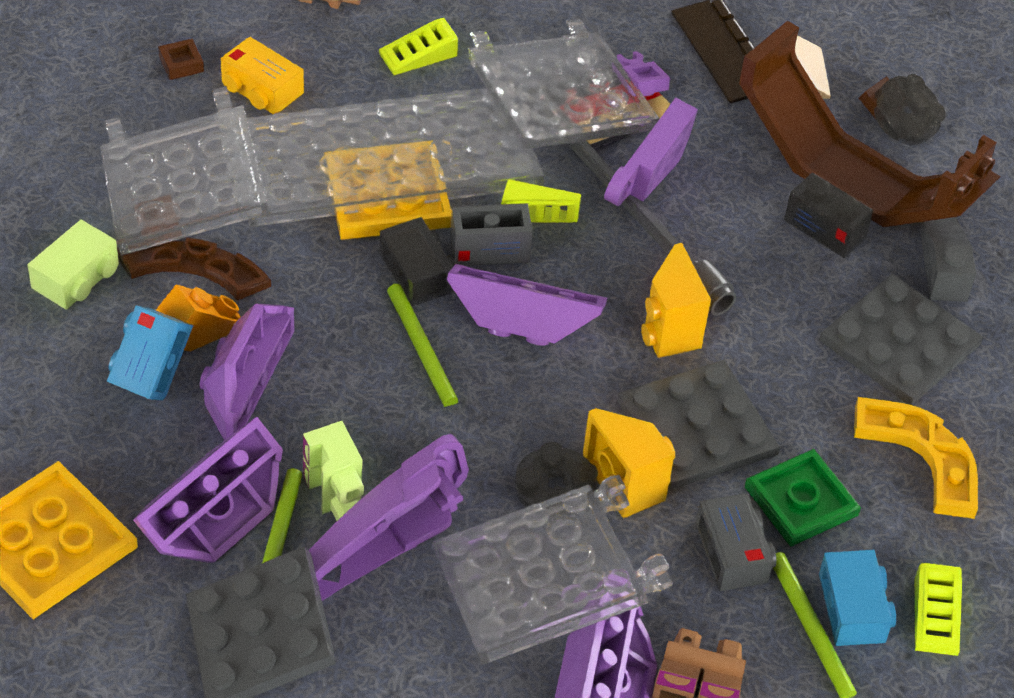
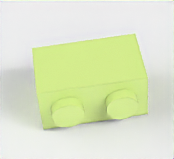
M82 219L79 220L27 264L31 288L66 310L76 301H83L90 294L93 286L101 279L109 278L115 273L119 265L116 240Z

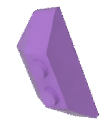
M459 264L454 265L448 272L447 281L478 326L488 328V332L496 336L508 337L511 334L524 336L527 342L535 345H548L549 342H558L601 315L607 302L606 297L492 273Z
M254 304L234 323L227 338L222 337L216 349V359L211 367L206 366L200 379V389L204 390L205 406L224 440L248 423L294 333L293 307Z
M255 417L208 452L152 499L133 521L160 554L214 563L274 510L279 462L282 459L283 449L259 418Z
M607 581L599 586L567 638L555 698H652L657 662L649 634L640 619L643 616L641 605L638 601Z

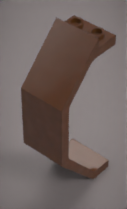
M786 21L744 56L739 84L792 171L882 227L959 217L1001 177L991 171L995 164V159L992 156L997 142L985 135L980 138L975 154L967 150L964 156L962 155L959 158L955 173H950L946 170L940 175L922 177L910 172L847 134L840 127L798 60L795 46L799 27L789 21Z

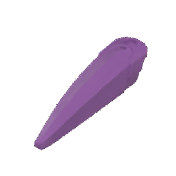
M451 434L443 435L401 463V468L360 499L309 549L322 601L398 555L417 547L418 544L445 531L451 525V513L458 509L457 504L463 501V496L457 488L465 481L469 471L463 446L455 436ZM341 564L339 583L322 579L327 573Z

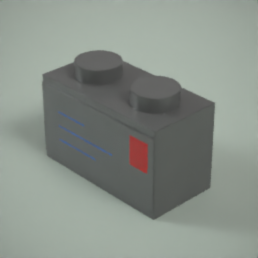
M528 203L452 207L450 242L454 265L529 263L533 231Z
M748 493L700 501L695 524L719 591L768 583L772 567L776 566V552L773 544L766 542L763 534L761 512L758 508H753Z

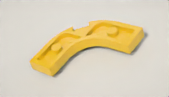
M858 397L855 405L854 438L895 443L908 447L921 455L930 466L934 480L933 513L975 519L978 511L977 466L972 451L963 437L958 439L943 426V419L922 408L905 403Z

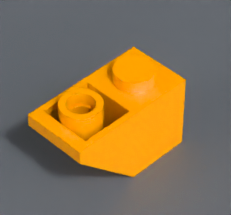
M177 284L156 309V311L193 325L184 349L189 352L227 336L234 323L241 318L238 313V305L225 295L218 297L208 294L198 287L191 289Z

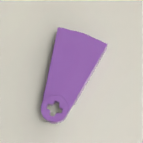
M675 97L624 167H619L607 186L604 199L616 206H620L629 195L644 201L680 161L691 134L698 109Z

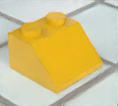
M682 243L675 244L652 280L650 297L645 300L647 316L646 322L641 326L642 338L646 346H653L658 358L701 349L711 299Z
M597 408L588 411L582 460L623 519L666 501L671 481L673 460L675 459V450L669 438L662 436L651 422Z

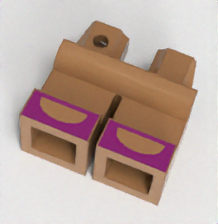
M681 628L674 641H668L652 698H694L698 682L701 683L698 698H740V689L746 660L742 659L741 643L727 639L720 640L717 651L712 652L699 648L702 636L698 632Z

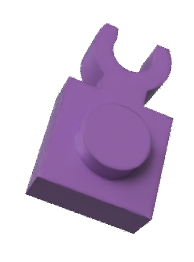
M637 51L633 52L632 59H626L621 54L617 55L616 70L621 73V80L636 95L651 96L655 92L669 90L670 77L654 61L644 63L643 55Z

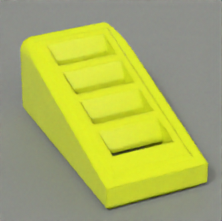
M440 18L380 48L379 54L392 74L397 75L457 57L458 38L445 18ZM413 48L416 53L413 54L410 49ZM400 52L404 59L400 61L396 53Z
M508 179L501 205L528 203L531 223L577 222L579 218L581 194ZM560 206H567V211L561 210Z
M922 563L919 565L914 579L915 651L958 656L960 652L962 569L954 566ZM927 598L948 600V603L928 601ZM927 615L949 617V620L928 618ZM926 630L947 632L949 637L926 635Z

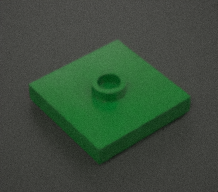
M815 449L746 478V490L790 547L859 516L860 505Z

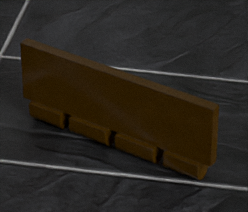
M705 0L672 10V15L729 103L748 99L739 82L744 56L755 47L749 41L748 36L738 21L734 19V15L724 0H714L712 3L710 0Z

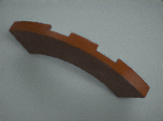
M162 237L117 246L119 262L131 279L159 272L194 274L219 284L232 294L237 301L271 287V279L254 262L240 253L234 255L217 248V243L194 238H186L185 241H162Z

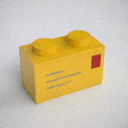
M252 37L245 39L220 58L222 83L226 89L232 93L238 92L245 96L259 110L265 109L276 115L304 94V69Z

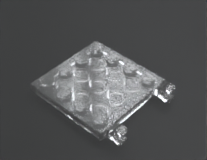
M581 19L566 20L570 34H565L563 37L493 46L486 31L471 32L470 36L475 46L468 47L469 62L525 149L651 131L660 119L599 32L588 33Z
M227 86L212 90L218 110L217 113L127 138L126 132L122 128L120 116L105 120L110 143L100 145L116 243L121 256L270 213L244 106L233 108Z
M620 475L606 478L594 492L590 485H586L431 542L481 665L648 604L646 594L662 591L673 585L666 571L669 569V565L663 554H655L648 557L637 571L634 570L605 515L607 512L619 511L629 506V501L622 491L626 488Z

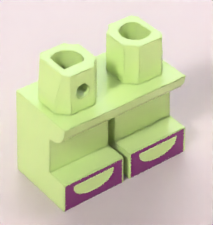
M343 421L303 434V478L309 489L318 486L322 487V514L332 511L336 521L351 509L364 494V485L362 483L363 460Z

